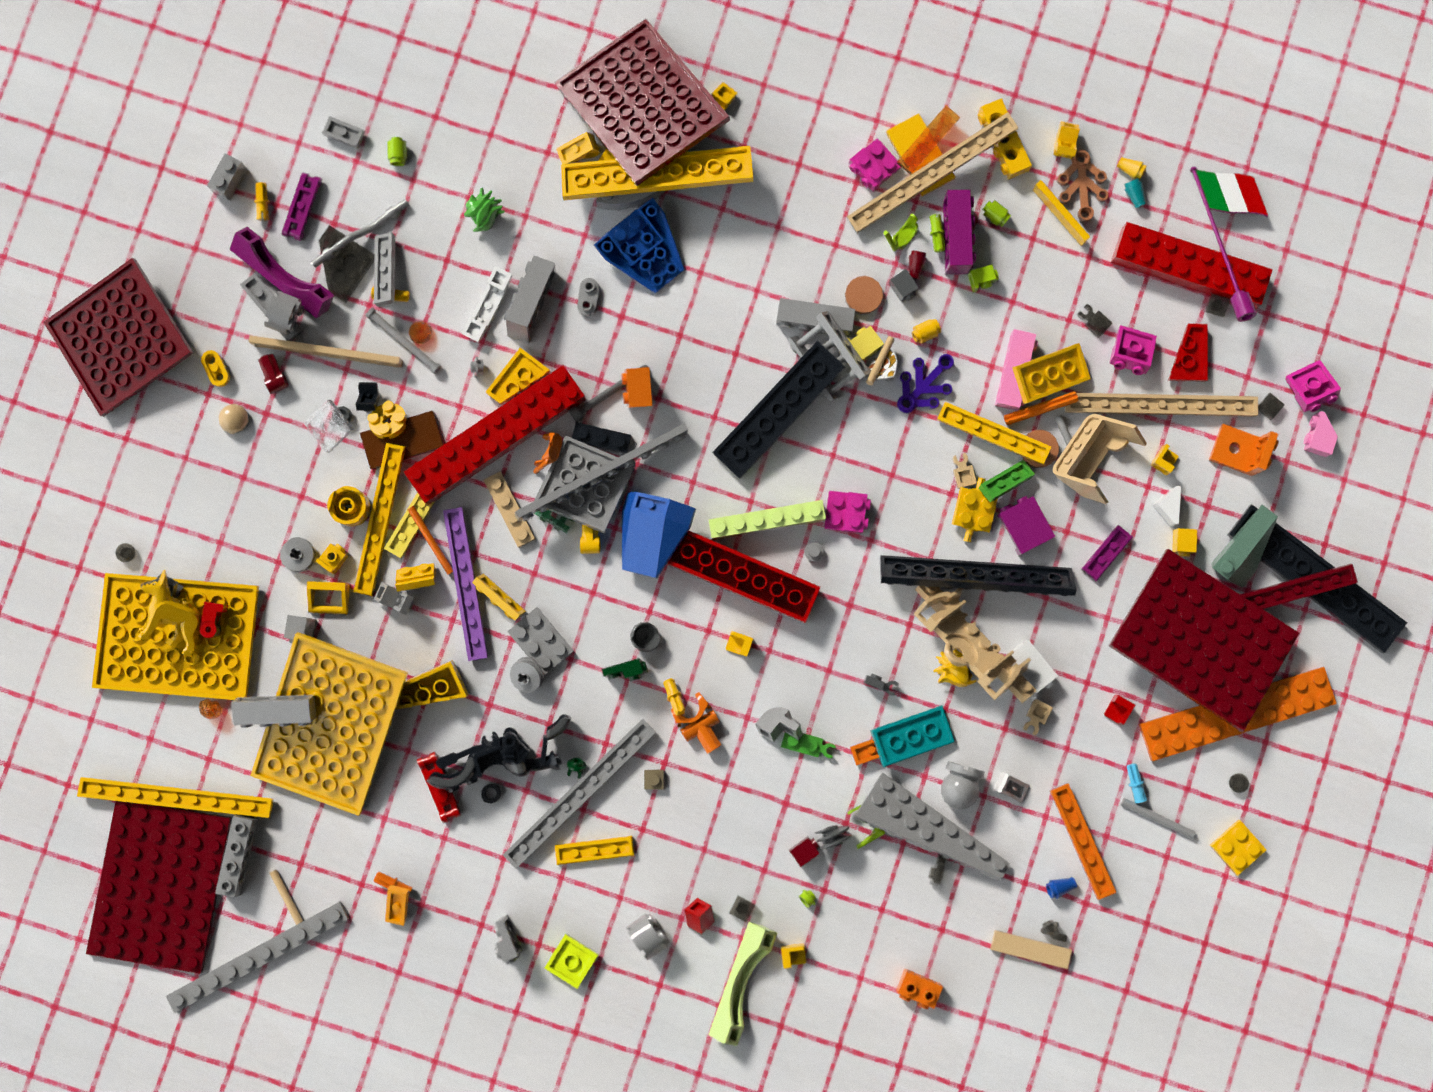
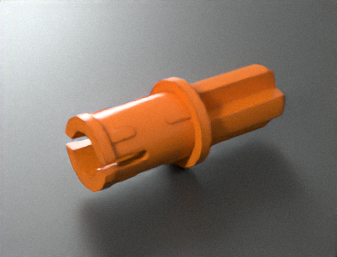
M378 872L374 878L375 883L387 889L390 885L409 889V892L413 889L412 886L410 887L398 881L397 877L394 879L382 872Z

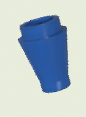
M1073 877L1050 880L1049 883H1046L1048 895L1050 898L1056 899L1077 888Z

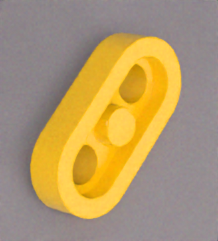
M213 350L204 352L201 357V363L210 382L217 387L226 386L229 383L230 375L222 357ZM215 358V363L210 364V360ZM219 375H223L221 381H218Z

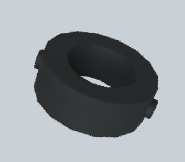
M495 784L484 786L481 791L483 801L487 803L497 802L501 797L499 786ZM487 789H495L496 797L494 799L487 798Z

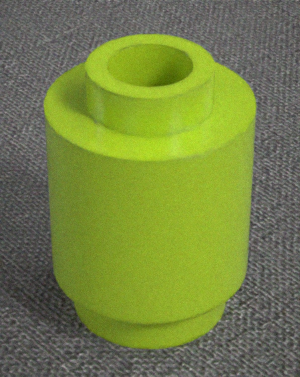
M392 137L391 140L387 141L388 161H390L392 166H404L407 160L406 141L402 140L401 137Z
M989 200L982 209L985 211L983 216L996 226L1003 227L1011 216L1008 213L1009 210L996 200L993 202Z

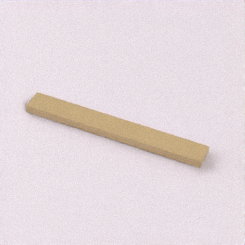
M249 336V342L254 347L401 368L403 365V360L395 356Z

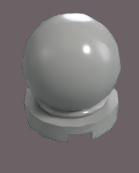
M948 761L946 769L950 770V774L944 778L941 784V795L944 802L954 809H967L975 804L980 790L977 781L984 779V771L972 767L964 770V766Z

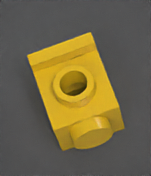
M330 543L322 555L317 558L316 562L330 573L335 574L349 556L344 553L346 549L340 544L334 545ZM334 553L335 558L333 560H330V555Z

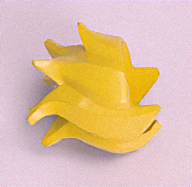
M956 649L953 650L955 656L963 657L961 652ZM943 651L940 652L942 657L936 656L939 663L942 664V666L933 670L938 672V674H942L938 680L939 684L948 682L958 687H966L977 682V680H971L973 675L970 673L967 665H953L948 661Z

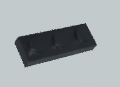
M576 422L572 438L590 446L626 454L628 453L631 435Z

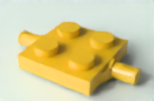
M978 477L976 488L960 487L952 524L966 529L963 541L972 542L974 531L990 533L998 498L990 503L980 491L979 486L986 481L985 478Z

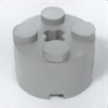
M277 291L276 294L278 296H273L266 312L269 320L268 322L264 321V326L286 335L289 333L294 334L297 328V323L295 322L298 316L301 317L304 306L301 299Z
M644 914L626 927L630 931L628 933L639 951H644L646 960L651 959L668 947L667 944L670 942L666 934L657 929L659 923L651 914Z

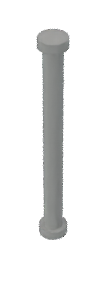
M371 308L366 313L368 319L371 318L432 369L431 372L433 374L440 370L441 365L439 363L436 364L379 316L374 308Z

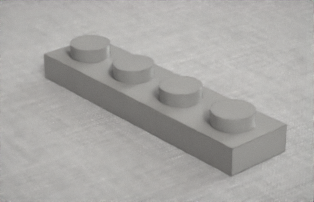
M392 232L375 236L374 304L377 307L395 303V235Z
M253 273L240 286L266 315L269 303L274 295L262 280ZM297 323L294 334L289 333L286 335L281 333L286 341H292L303 332V329Z

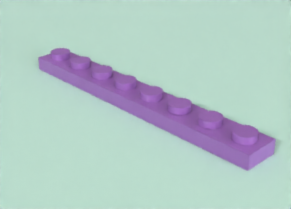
M463 507L443 510L468 661L488 658L477 589L472 583L475 576Z

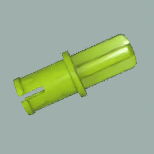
M936 214L929 216L931 224L930 236H932L933 248L936 253L945 251L943 236L945 231L942 228V216L940 214L937 217Z

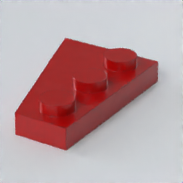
M1187 324L1168 381L1206 382L1208 380V324Z

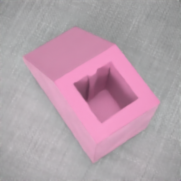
M1321 411L1311 417L1309 422L1311 428L1309 433L1306 434L1303 443L1305 444V451L1327 457L1333 454L1338 436L1326 413Z

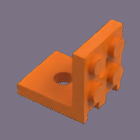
M1222 424L1209 460L1250 476L1256 475L1269 469L1272 463V458H1270L1272 451L1276 450L1279 440H1277L1278 433L1271 431L1258 437ZM1230 444L1238 446L1237 454L1229 450Z

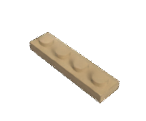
M501 471L484 479L517 547L520 548L535 540L527 521L521 520L518 522L515 517V511L520 508Z

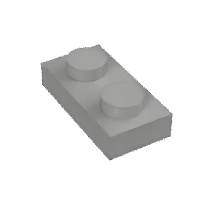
M329 116L322 134L358 149L365 131Z

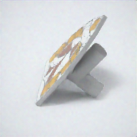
M891 349L875 379L876 381L886 380L889 382L896 376L898 361ZM880 352L866 364L870 371Z

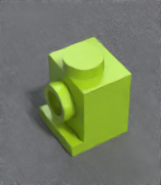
M993 265L970 270L968 278L973 293L977 292L979 287L981 289L993 286L992 284L995 281L999 280L998 272L996 269H993Z

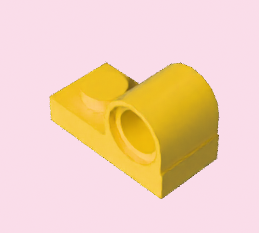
M585 132L557 148L562 164H572L581 158L590 159L600 154L595 137L589 132Z

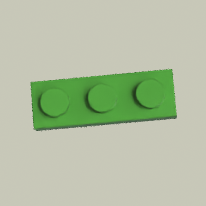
M1022 460L982 483L979 489L991 503L1033 478L1035 473Z

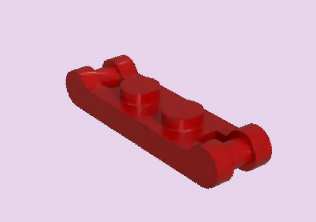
M435 751L430 753L428 757L417 759L425 781L433 772L445 774L443 768H438L436 764L438 756ZM433 763L435 768L429 770L427 765ZM427 783L443 823L448 822L450 818L462 816L453 792L449 793L445 789L436 788ZM450 804L452 809L446 812L444 806Z

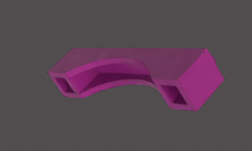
M248 226L234 234L230 251L283 293L301 299L304 309L316 319L328 312L334 294L321 284L302 281L285 271L272 257L263 239Z

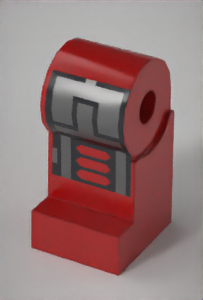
M204 602L200 623V633L203 637L216 638L220 635L222 612L227 613L229 605Z

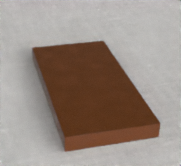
M433 410L407 418L405 430L395 438H378L371 430L360 433L371 470L381 467L386 443L406 447L403 460L436 450L443 445Z

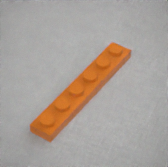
M1069 783L1050 790L1097 900L1116 893Z

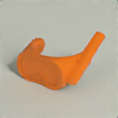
M549 433L542 436L544 440L550 441L545 454L542 456V460L535 461L534 465L537 467L533 470L534 474L557 461L562 447V438L558 433Z

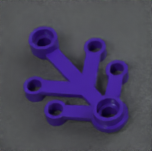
M949 354L941 355L936 368L924 380V360L922 358L914 359L912 366L915 369L916 389L910 394L909 382L911 374L908 371L902 372L899 377L902 382V396L897 401L898 409L903 413H910L915 407L936 409L939 406L938 398L931 397L929 400L917 398L921 394L941 393L947 396L952 392V386L948 383L935 386L929 385L943 370H949L953 366V357ZM947 360L948 366H943L942 361ZM920 361L922 366L917 367L915 362ZM902 375H908L909 379L907 381L903 380ZM945 386L949 387L950 391L947 393L943 391V387ZM935 400L937 405L931 406L930 401ZM908 401L910 403V406L905 407L903 405V402Z

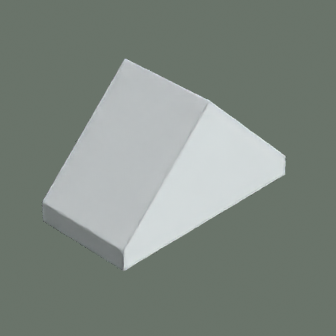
M1181 486L1172 488L1152 505L1170 526L1179 524Z
M1001 772L994 790L1022 803L1029 785Z

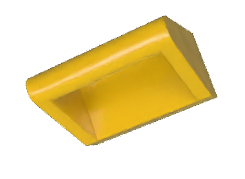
M307 581L308 612L348 614L350 584ZM315 590L341 591L342 607L314 605Z

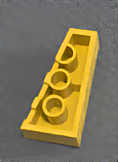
M451 660L406 680L396 710L467 697L469 695L454 661Z

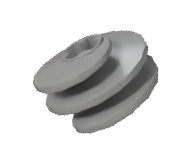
M300 537L288 540L280 551L282 564L288 570L294 572H304L309 569L316 557L313 545L308 540ZM296 551L301 552L299 559L295 558V555H297Z
M522 657L511 667L510 679L514 687L519 691L532 693L542 685L544 673L533 658Z

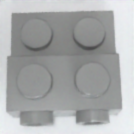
M505 915L495 922V932L498 938L501 937L496 943L495 952L498 959L502 958L503 963L505 962L508 965L517 961L519 954L523 950L508 915Z

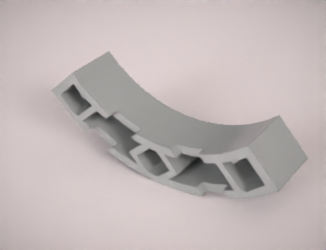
M666 191L597 197L596 203L599 209L605 210L637 208L652 197L655 200Z

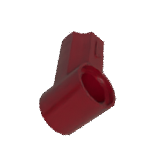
M266 354L258 359L265 377L264 383L270 394L289 387L288 381L284 373L281 372L274 354Z

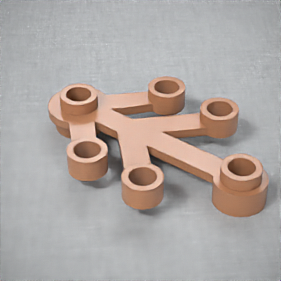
M1077 150L1075 157L1072 156V164L1064 173L1058 176L1057 183L1061 186L1066 185L1069 177L1077 169L1078 177L1066 191L1060 193L1058 200L1062 204L1068 203L1071 195L1079 188L1080 209L1077 216L1080 221L1088 222L1093 217L1094 210L1088 205L1087 188L1096 194V199L1099 202H1104L1108 198V192L1105 189H1101L1086 176V169L1095 176L1094 179L1099 184L1105 182L1107 174L1104 171H1100L1090 162L1091 157L1087 151ZM1078 158H1083L1084 162H1079ZM1098 175H1103L1104 179L1100 180ZM1060 177H1065L1066 182H1062ZM1099 193H1104L1105 198H1101ZM1066 195L1068 199L1063 200L1061 196ZM1082 212H1086L1088 217L1084 218Z

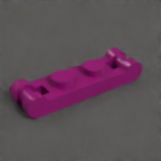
M304 172L301 174L282 229V236H292L295 240L302 241L317 191L322 183V178L317 176L311 177ZM307 183L311 184L310 188L305 187ZM293 224L297 225L296 230L291 228Z

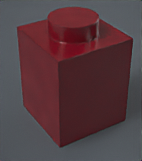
M807 836L790 848L789 852L799 866L802 867L820 854L817 850L820 846L814 838L810 840Z

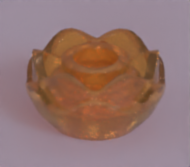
M416 321L409 328V337L416 344L426 343L432 337V327L425 321Z
M208 698L200 701L199 711L203 717L215 719L222 714L223 707H220L217 701H211Z

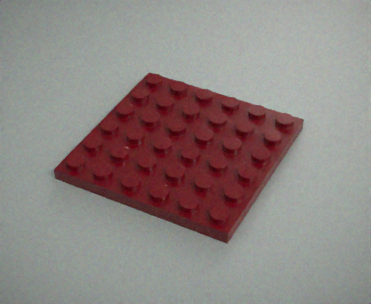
M134 258L128 260L43 322L95 409L102 417H105L193 354L187 341L139 263Z

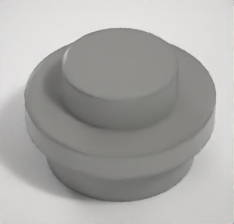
M811 542L805 548V556L810 561H818L824 554L822 545L817 542Z

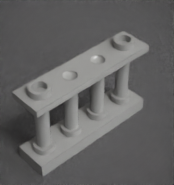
M826 311L816 316V319L819 321L818 325L802 338L794 336L790 337L788 341L791 349L801 358L808 351L804 345L821 331H826L829 340L823 346L827 350L833 346L837 347L840 351V356L837 359L841 363L847 362L851 367V371L835 384H830L822 392L825 398L832 402L840 398L837 393L839 389L855 377L859 380L866 378L871 371L829 311Z

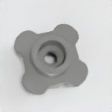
M478 357L471 361L470 369L471 373H474V377L483 375L484 362L483 360H478Z

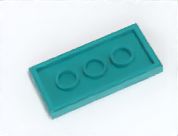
M942 705L870 730L882 767L955 742Z

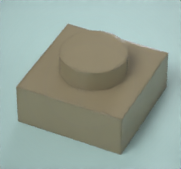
M644 770V790L664 789V770Z

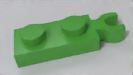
M785 732L781 747L814 757H819L821 752L825 757L832 758L833 755L827 754L826 750L828 747L835 748V745L832 743L823 745V738L805 733L797 740Z

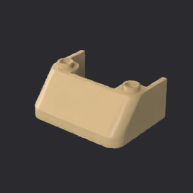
M1092 414L1085 418L1054 464L1053 473L1059 480L1081 496L1107 504V498L1096 482L1090 479L1109 450L1118 452L1123 450L1129 442L1145 446L1147 442L1136 425Z

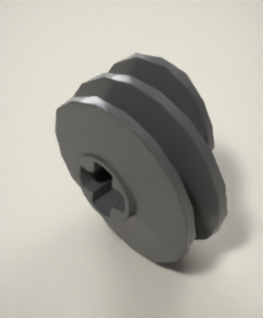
M833 825L815 832V834L826 833L817 842H829L819 847V850L842 845L843 841L852 836L851 833H843L849 829V826Z

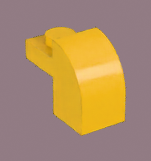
M1060 121L1053 155L1072 159V156L1075 157L1077 151L1076 142L1080 131L1079 125Z

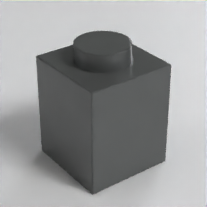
M907 269L889 281L890 287L901 302L905 299L910 301L917 295L916 292L919 287Z

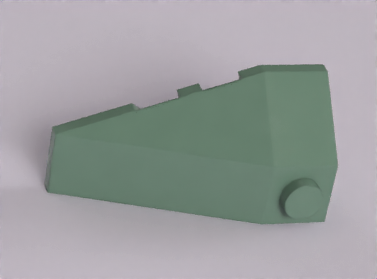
M1262 504L1211 563L1212 568L1229 581L1243 587L1256 572L1278 516Z

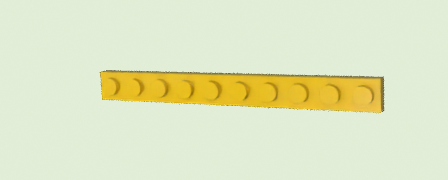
M80 777L77 797L262 818H271L274 801L272 798Z

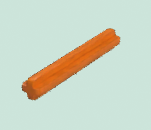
M1071 392L1004 415L1005 423L1010 425L1076 403L1079 400L1076 392Z

